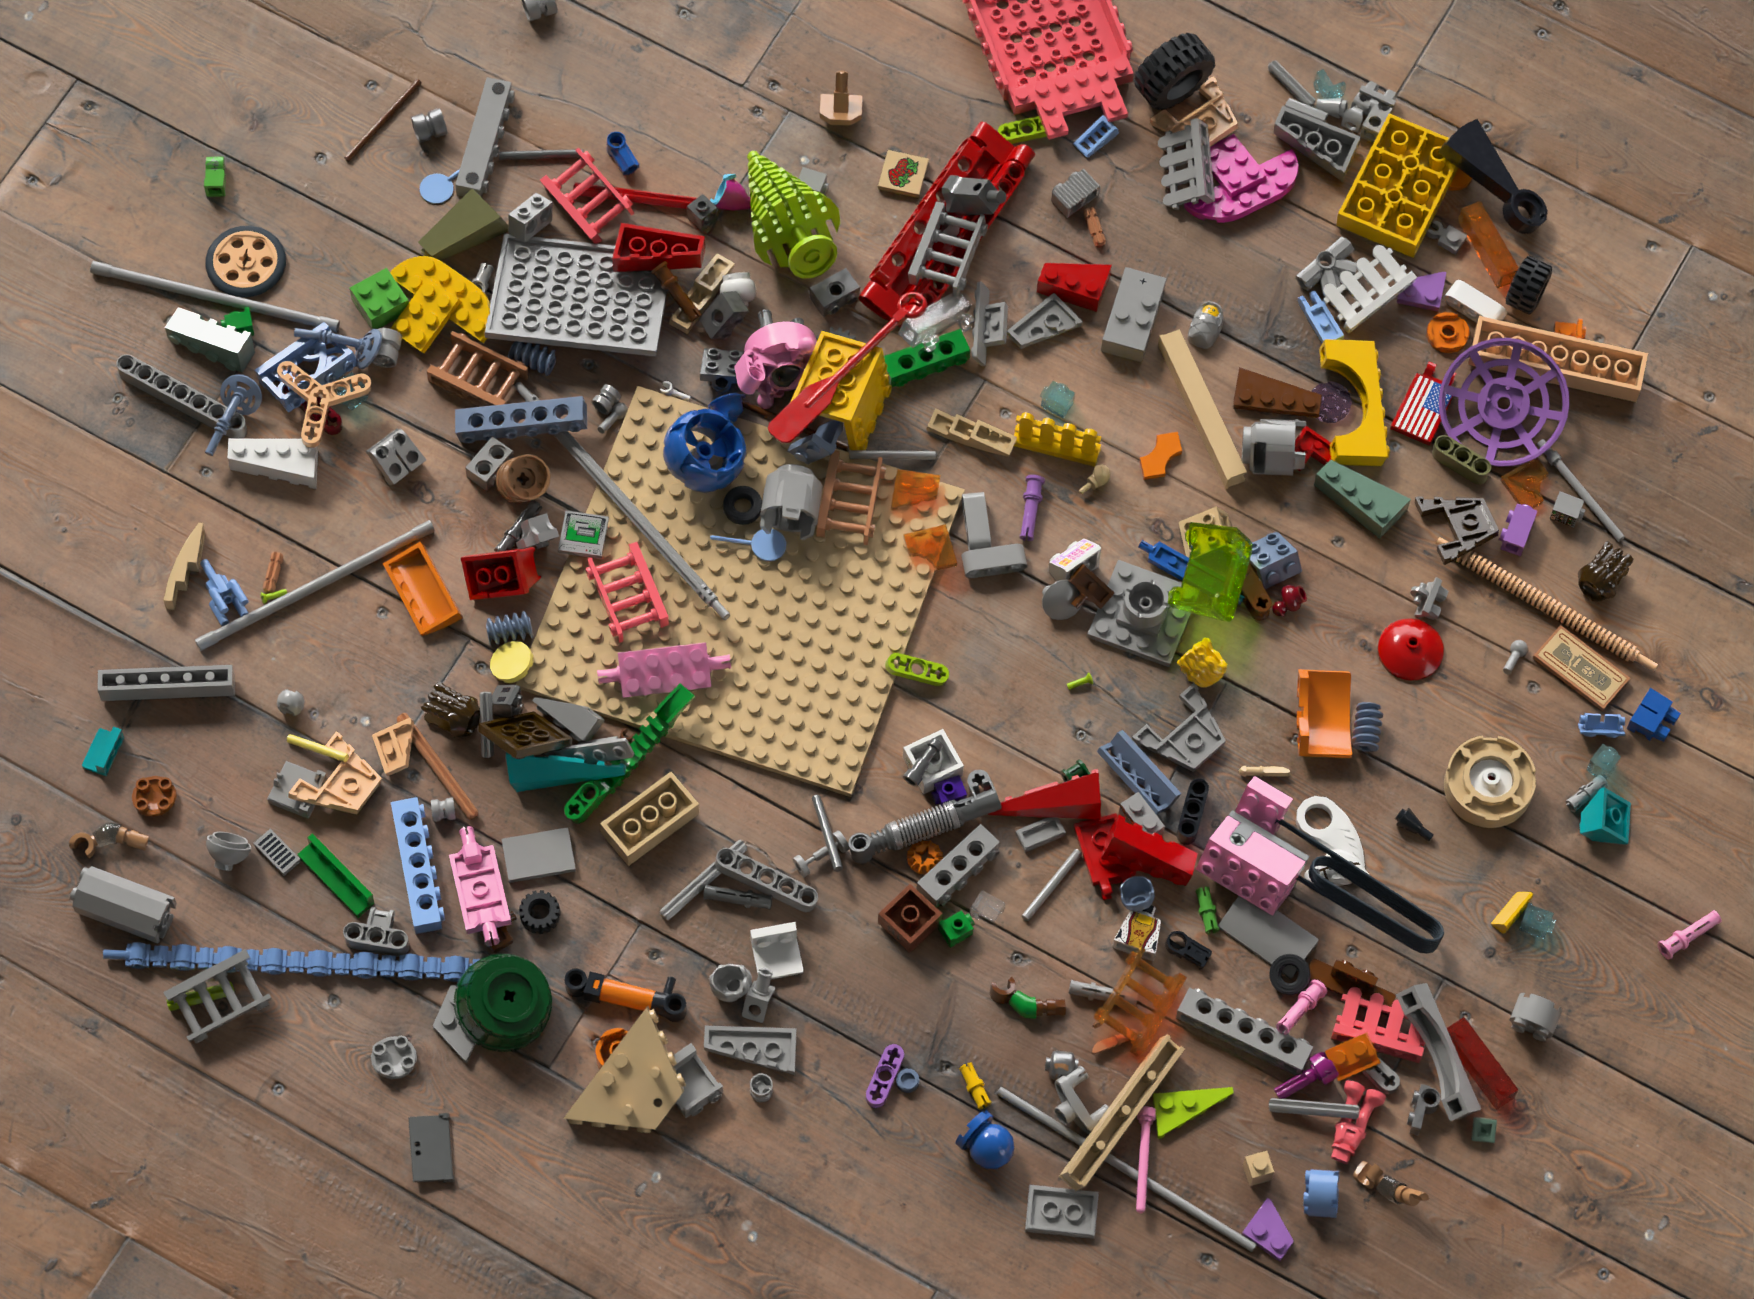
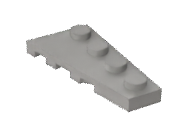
M705 1026L704 1050L795 1075L796 1028Z

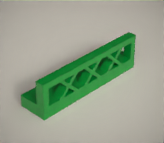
M312 833L307 837L309 844L297 856L359 918L375 904L373 894Z

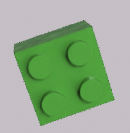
M387 268L350 287L351 300L371 330L379 329L398 319L409 303Z

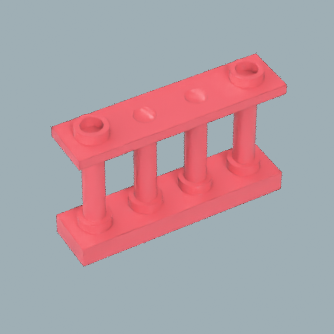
M578 147L576 152L581 159L557 179L553 178L550 180L545 175L540 181L594 244H599L602 241L598 235L601 232L600 229L624 209L631 216L635 214L631 208L633 203L626 195L622 197L594 166L592 163L595 161L587 151L583 153ZM587 165L593 174L572 192L563 195L560 191L562 185ZM598 180L606 186L601 193L582 209L580 207L576 209L573 206L574 200ZM613 194L619 203L597 222L589 224L585 220L588 217L587 215Z
M637 542L629 544L627 556L595 567L592 558L587 559L588 567L585 568L588 579L593 580L611 622L609 624L610 632L613 637L617 636L619 643L623 642L622 631L652 620L654 622L658 621L660 628L669 625L668 614ZM629 564L630 566H635L636 572H634V575L606 585L602 584L599 577L600 574ZM635 583L643 585L644 590L641 594L613 604L610 603L607 593ZM642 602H650L652 609H650L649 613L621 623L618 622L614 612Z

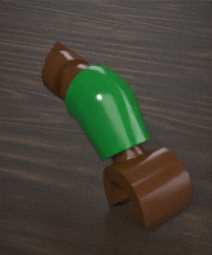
M1012 977L1008 980L1007 990H1001L995 982H991L990 997L992 1000L999 1004L1009 1002V1005L1021 1017L1036 1019V1016H1043V1013H1046L1047 1016L1066 1015L1065 999H1046V1002H1043L1042 999L1030 997L1019 990L1016 992V983Z

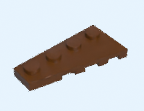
M1239 367L1233 409L1319 418L1322 395Z

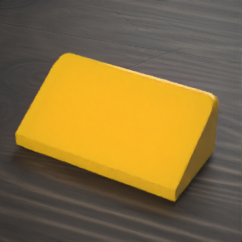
M1517 892L1492 921L1491 925L1502 934L1506 933L1531 903L1533 893Z

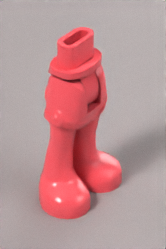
M1354 1081L1345 1082L1346 1104L1358 1105L1365 1090L1363 1085ZM1374 1089L1367 1090L1356 1123H1351V1118H1341L1336 1123L1334 1144L1332 1145V1149H1334L1331 1155L1332 1159L1343 1164L1349 1163L1350 1157L1354 1156L1361 1140L1365 1139V1129L1374 1108L1384 1104L1386 1100L1385 1094Z

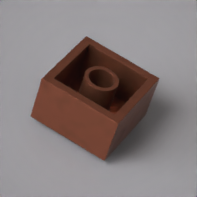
M911 884L878 913V924L909 953L928 937L942 920V913Z

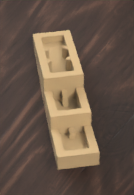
M719 254L713 257L694 280V286L687 293V296L701 314L704 313L720 290L723 283L722 276L730 274L735 266V263ZM679 307L670 318L669 324L688 334L701 316L690 322Z
M938 409L934 410L926 428L930 432L955 442L1009 457L1017 439L1016 436L980 420L973 422L958 414L953 417Z
M203 523L197 524L176 558L164 596L166 609L175 610L178 590L187 591L190 571L199 572L205 538Z

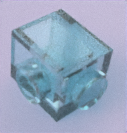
M1052 381L1050 386H1045L1040 394L1042 398L1041 407L1063 419L1074 403L1075 392L1069 390L1065 384H1058Z
M1602 744L1591 758L1586 770L1595 777L1602 775L1607 780L1617 767L1621 756L1618 755L1614 748Z

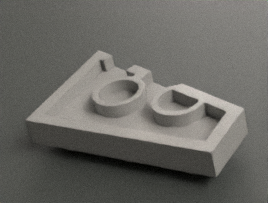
M1053 293L1009 328L1007 336L1022 349L1080 327L1083 321Z

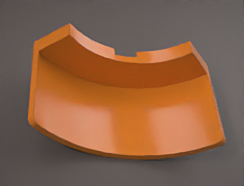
M1298 669L1297 697L1299 698L1301 711H1297L1296 720L1297 728H1299L1297 738L1299 756L1352 758L1350 738L1351 673L1349 671Z

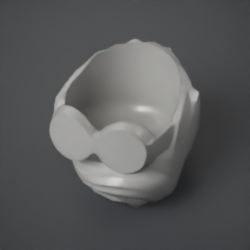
M719 965L709 978L711 991L722 1001L734 1002L749 992L752 984V975L744 965Z

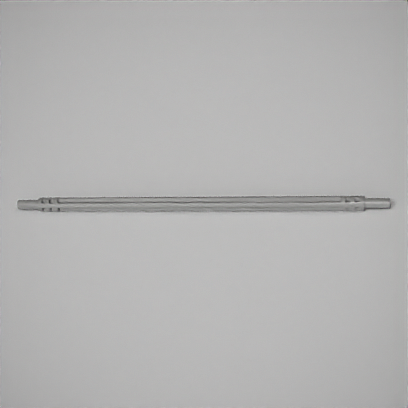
M521 382L515 384L514 388L526 400L525 402L540 401ZM568 431L554 434L707 606L712 607L723 620H727L730 617V613L721 605L715 593Z

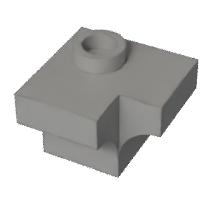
M547 513L520 523L523 534L522 538L516 542L518 549H525L535 545L537 549L548 546V541L559 537L557 528L551 525Z

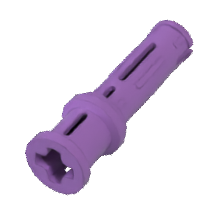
M1028 475L1025 480L1027 482V489L1023 494V499L1026 503L1020 539L1024 541L1027 532V541L1034 539L1038 504L1043 498L1041 489L1045 483V478L1039 475Z

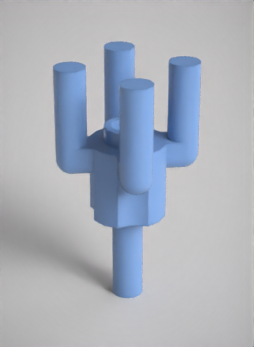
M208 559L202 560L200 565L209 578V581L206 582V588L212 598L209 606L220 625L223 627L229 623L225 613L229 610L227 604L230 602L233 603L241 617L248 614L249 612L245 605L248 604L249 600L235 579L228 581L225 575L216 574Z

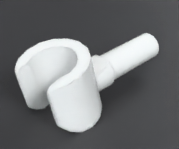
M663 382L664 387L668 390L660 389L662 394L679 397L686 401L690 400L691 396L673 389L671 382Z

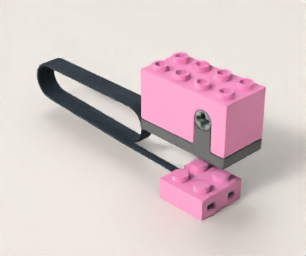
M1255 776L1246 786L1236 810L1230 812L1210 837L1196 867L1197 871L1272 916L1299 881L1419 953H1433L1444 936L1443 926L1433 916L1339 854L1283 820V816L1288 811L1293 799ZM1281 825L1330 855L1319 856L1313 860L1308 871L1312 882L1300 876L1310 856L1275 836ZM1326 866L1333 869L1427 931L1434 939H1427L1418 935L1318 874L1315 867Z

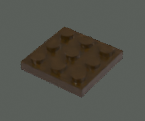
M535 711L479 723L478 732L515 759H524L526 756L542 755L548 751H560L562 748L571 747L572 738Z

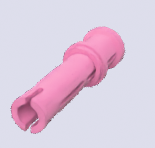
M1713 910L1683 931L1673 932V936L1665 941L1658 942L1657 945L1660 953L1666 959H1671L1673 954L1679 950L1688 948L1689 942L1721 923V917ZM1704 923L1706 924L1704 927L1694 932L1696 928L1703 925Z
M1312 980L1308 984V989L1298 995L1297 1003L1276 1024V1028L1281 1034L1284 1031V1035H1287L1308 1010L1314 1009L1317 1006V1001L1320 998H1324L1327 994L1325 985L1318 980Z

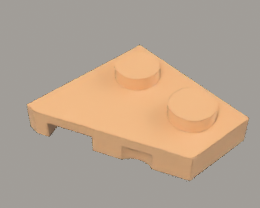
M411 718L372 735L387 776L409 766L414 721Z

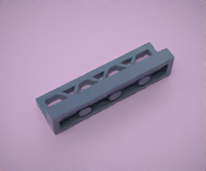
M1123 730L1117 732L1110 743L1099 747L1097 753L1135 794L1137 792L1140 793L1156 815L1170 809L1182 794ZM1110 750L1116 757L1111 756L1107 751ZM1122 767L1127 768L1131 773L1126 772ZM1137 783L1142 784L1145 789L1141 788ZM1152 799L1156 800L1161 806L1158 807Z

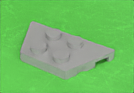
M451 985L434 1021L433 1029L439 1036L444 1038L451 1049L455 1050L461 1057V1060L467 1063L476 1043L463 1032L458 1023L459 1021L454 1011V994L457 985Z

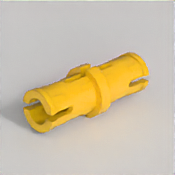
M967 1063L968 1066L966 1064L962 1065L959 1070L967 1083L966 1089L968 1092H971L978 1109H983V1105L985 1108L990 1106L992 1102L983 1087V1080L979 1079L973 1067V1063Z

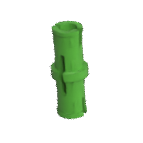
M1202 887L1196 890L1200 906L1198 911L1199 915L1203 918L1205 933L1211 934L1210 930L1216 933L1220 929L1215 915L1217 911L1216 906L1213 905L1210 888L1204 887V891Z

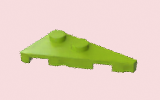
M1233 1087L1153 1094L1158 1139L1163 1138L1165 1134L1173 1129L1183 1126L1188 1120H1192L1206 1112L1208 1108L1218 1102L1221 1103L1226 1100L1228 1096L1234 1093Z

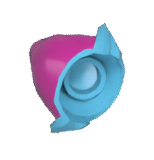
M736 174L722 176L723 181L718 188L714 200L710 199L717 207V212L718 209L733 211L750 209V197L741 184L734 179Z

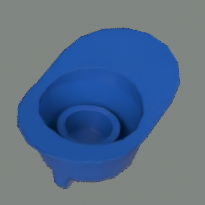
M738 393L723 395L713 400L708 405V409L718 411L727 416L730 421L736 422L738 416L743 413L742 399L746 395Z

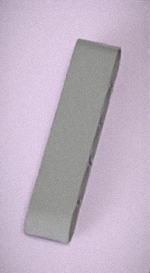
M722 848L717 853L715 867L719 872L762 893L773 895V898L802 912H810L815 908L818 893L812 887L733 849ZM728 857L730 858L731 863L727 865L721 863L720 858ZM743 866H747L751 869L752 872L750 874H744L741 872L740 868ZM761 877H770L772 883L764 884L761 881ZM789 886L792 889V893L786 894L782 892L781 887ZM810 896L813 902L809 904L804 903L801 897Z

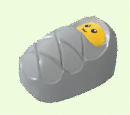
M1207 301L1197 309L1187 335L1188 341L1192 345L1208 349L1218 338L1224 320L1223 310L1219 304Z

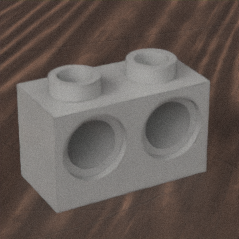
M538 193L532 195L508 214V233L524 243L552 222V202Z
M492 436L465 467L467 478L488 491L491 486L494 487L496 485V474L500 466L507 460L514 458L513 450ZM497 455L503 456L501 459H494ZM482 471H489L486 475L480 474Z

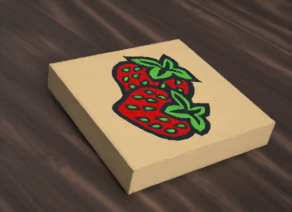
M888 150L878 189L919 198L929 159Z

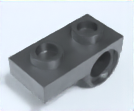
M1421 1084L1419 1091H1414L1411 1104H1415L1414 1112L1409 1113L1407 1125L1411 1126L1409 1134L1418 1136L1424 1114L1434 1113L1439 1105L1440 1093L1428 1085ZM1429 1097L1433 1099L1434 1104H1426L1423 1098Z

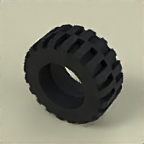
M1182 33L1162 43L1159 48L1153 50L1144 59V62L1139 65L1138 71L1135 72L1134 85L1152 108L1166 110L1182 103L1186 98L1192 96L1196 90L1198 91L1203 83H1206L1215 68V58L1197 35Z

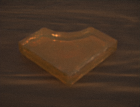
M1536 458L1501 477L1500 481L1517 504L1529 505L1534 509L1544 501L1540 493V485L1548 477L1549 473L1539 459Z
M946 524L903 534L909 557L918 556L927 559L933 564L936 571L957 566L956 556Z

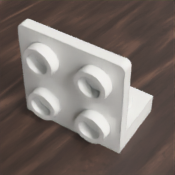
M795 922L750 930V940L757 974L761 968H767L773 972L771 979L803 973Z

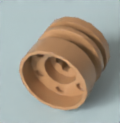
M525 454L509 459L497 471V489L503 498L513 503H523L539 498L550 485L549 468L542 459L535 455ZM517 477L522 479L523 482L517 481Z

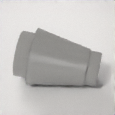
M1343 98L1318 99L1316 109L1339 119L1344 116L1348 108V101L1343 100Z

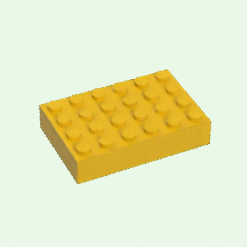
M1388 114L1338 212L1336 226L1414 258L1458 170L1457 166L1438 153L1441 146L1449 138Z

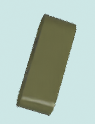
M1442 435L1436 439L1432 451L1436 461L1475 484H1483L1487 481L1491 464L1486 458L1449 436ZM1439 447H1445L1447 450L1443 451ZM1457 458H1463L1466 461L1461 462ZM1476 469H1481L1484 473H1479Z

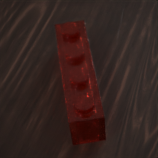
M1463 1017L1447 1027L1462 1065L1494 1108L1497 1110L1513 1100L1519 1089L1466 1018Z

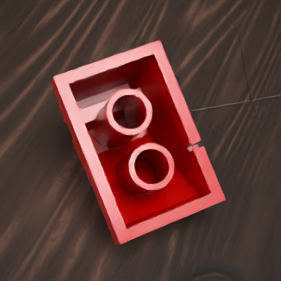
M530 547L461 557L469 599L477 600L529 593V589L541 579V575L538 576L533 556L535 548Z

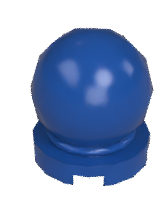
M987 1110L984 1113L980 1112L967 1124L970 1129L964 1137L959 1134L955 1144L961 1150L969 1148L970 1155L976 1164L985 1169H998L1006 1165L1012 1158L1015 1148L1014 1140L1008 1129L999 1124H991L993 1115Z

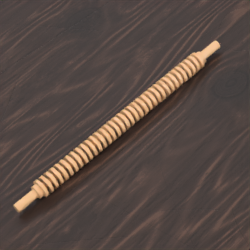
M1439 537L1436 545L1448 543V541ZM1470 551L1457 558L1456 562L1460 563L1463 560L1461 564L1465 566L1467 563L1466 567L1468 569L1471 566L1472 571L1477 569V574H1480L1482 571V577H1485L1487 574V580H1490L1492 577V583H1495L1497 580V586L1502 583L1501 588L1504 589L1507 586L1506 591L1508 592L1512 589L1511 594L1514 595L1516 593V597L1519 598L1522 595L1521 600L1524 601L1527 597V603L1532 600L1530 605L1534 606L1537 603L1535 608L1539 609L1542 606L1540 611L1544 612L1547 609L1545 614L1549 615L1552 612L1550 617L1554 618L1557 615V621L1562 618L1560 621L1562 624L1567 621L1566 626L1569 627L1572 624L1571 629L1577 627L1576 632L1582 630L1581 635L1587 633L1586 638L1592 635L1591 641L1597 638L1595 643L1599 644L1602 641L1600 646L1604 647L1607 644L1605 648L1607 650L1612 647L1610 652L1614 653L1617 650L1615 655L1619 656L1622 653V659L1627 656V662L1629 660L1633 663L1636 661L1653 672L1657 668L1658 664L1641 655L1635 645L1631 649V643H1628L1626 646L1627 641L1623 640L1621 643V637H1618L1616 640V634H1613L1611 637V631L1605 634L1607 629L1603 628L1600 631L1602 626L1598 625L1595 628L1597 623L1594 622L1590 625L1592 620L1589 619L1585 622L1587 617L1584 616L1580 619L1582 616L1580 613L1576 617L1577 612L1575 610L1571 614L1572 609L1570 607L1566 611L1567 606L1563 605L1561 608V602H1558L1556 605V599H1553L1551 602V596L1545 599L1546 593L1541 596L1542 591L1539 590L1536 593L1537 588L1534 587L1531 590L1532 585L1529 584L1526 587L1527 582L1524 581L1521 584L1522 579L1520 578L1516 582L1517 577L1515 575L1511 579L1512 574L1510 572L1506 576L1508 571L1504 570L1501 573L1503 568L1499 567L1496 570V564L1492 566V562L1489 561L1487 563L1488 560L1486 558L1481 561L1483 557L1479 555L1476 558L1477 553L1472 555L1473 551Z

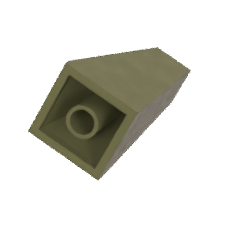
M472 188L418 241L423 247L420 251L425 256L442 261L507 233L508 224Z

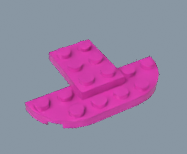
M1232 134L1210 147L1212 175L1220 184L1214 187L1215 202L1207 204L1203 200L1198 199L1199 203L1196 204L1191 202L1184 203V208L1201 220H1204V218L1217 220V223L1238 220L1279 200L1291 191L1298 175L1297 157L1291 149L1258 165L1238 138Z

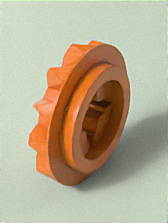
M922 840L912 844L907 853V862L910 868L916 873L926 875L943 859V852H941L939 845L932 843L931 840ZM928 850V856L931 859L927 858L922 864V857L919 854L923 855Z

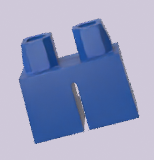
M1650 688L1632 716L1627 729L1634 733L1635 731L1642 733L1649 741L1654 737L1664 742L1671 729L1662 725V721L1665 720L1675 725L1681 713L1671 707L1673 701Z

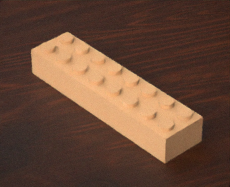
M1479 316L1472 346L1494 338H1513L1532 343L1546 352L1559 366L1566 380L1567 387L1637 402L1648 353ZM1494 346L1483 349L1478 354L1484 363L1495 359H1510L1513 346ZM1521 350L1519 361L1530 366L1539 376L1551 370L1548 364L1539 356L1528 350ZM1469 357L1468 365L1475 366ZM1496 366L1489 368V370L1507 373L1508 366ZM1517 368L1516 376L1533 379L1528 373ZM1556 377L1548 382L1559 385Z

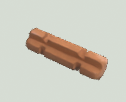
M1086 208L1084 216L1088 221L1087 225L1093 237L1094 245L1096 247L1103 246L1106 239L1104 234H1102L1103 231L1099 219L1096 217L1095 208Z
M280 552L271 553V561L265 576L266 581L263 584V591L265 593L275 592V584L278 581L280 565L283 561V554Z

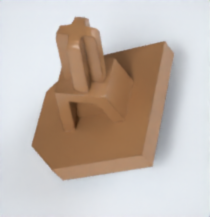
M846 71L836 72L834 94L820 95V118L830 125H852L862 119V95H849L848 72Z

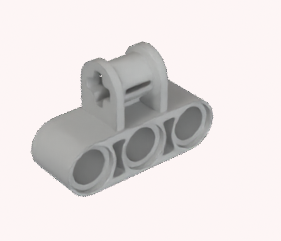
M371 907L367 924L351 922L343 929L345 943L352 949L396 957L407 954L410 949L407 934L402 930L392 929L395 917L394 910L388 912ZM357 932L360 934L355 939L349 938L351 933ZM375 936H379L382 938V940L377 943L371 941V939ZM397 940L404 941L402 946L393 945Z

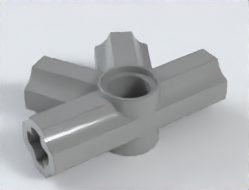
M1341 236L1328 249L1320 252L1313 262L1296 275L1295 279L1298 284L1308 291L1320 281L1323 292L1326 284H1333L1336 288L1341 286L1339 277L1343 271H1349L1354 276L1357 270L1356 263L1345 260L1354 251L1351 242ZM1326 261L1329 263V266H1323L1320 262Z

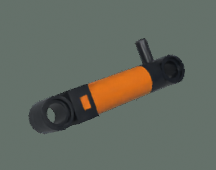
M579 968L570 969L564 978L566 992L572 997L584 995V1000L599 1004L600 1001L640 1011H644L649 1006L650 1010H655L656 1015L664 1016L672 1022H679L686 1016V1000L682 995L672 993L676 979L671 976L667 977L663 993L606 979L605 975L591 971L587 979L586 973ZM576 979L582 982L578 986H573L570 984L573 980ZM677 1004L681 1008L677 1011H672L669 1007Z

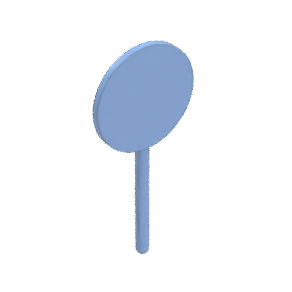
M459 170L449 177L443 174H431L425 177L420 184L422 198L432 204L446 202L453 194L454 188L451 180L458 176Z
M763 529L758 531L753 536L752 541L710 536L711 540L751 545L754 554L765 561L779 559L786 550L784 536L775 529L771 530V534H766Z

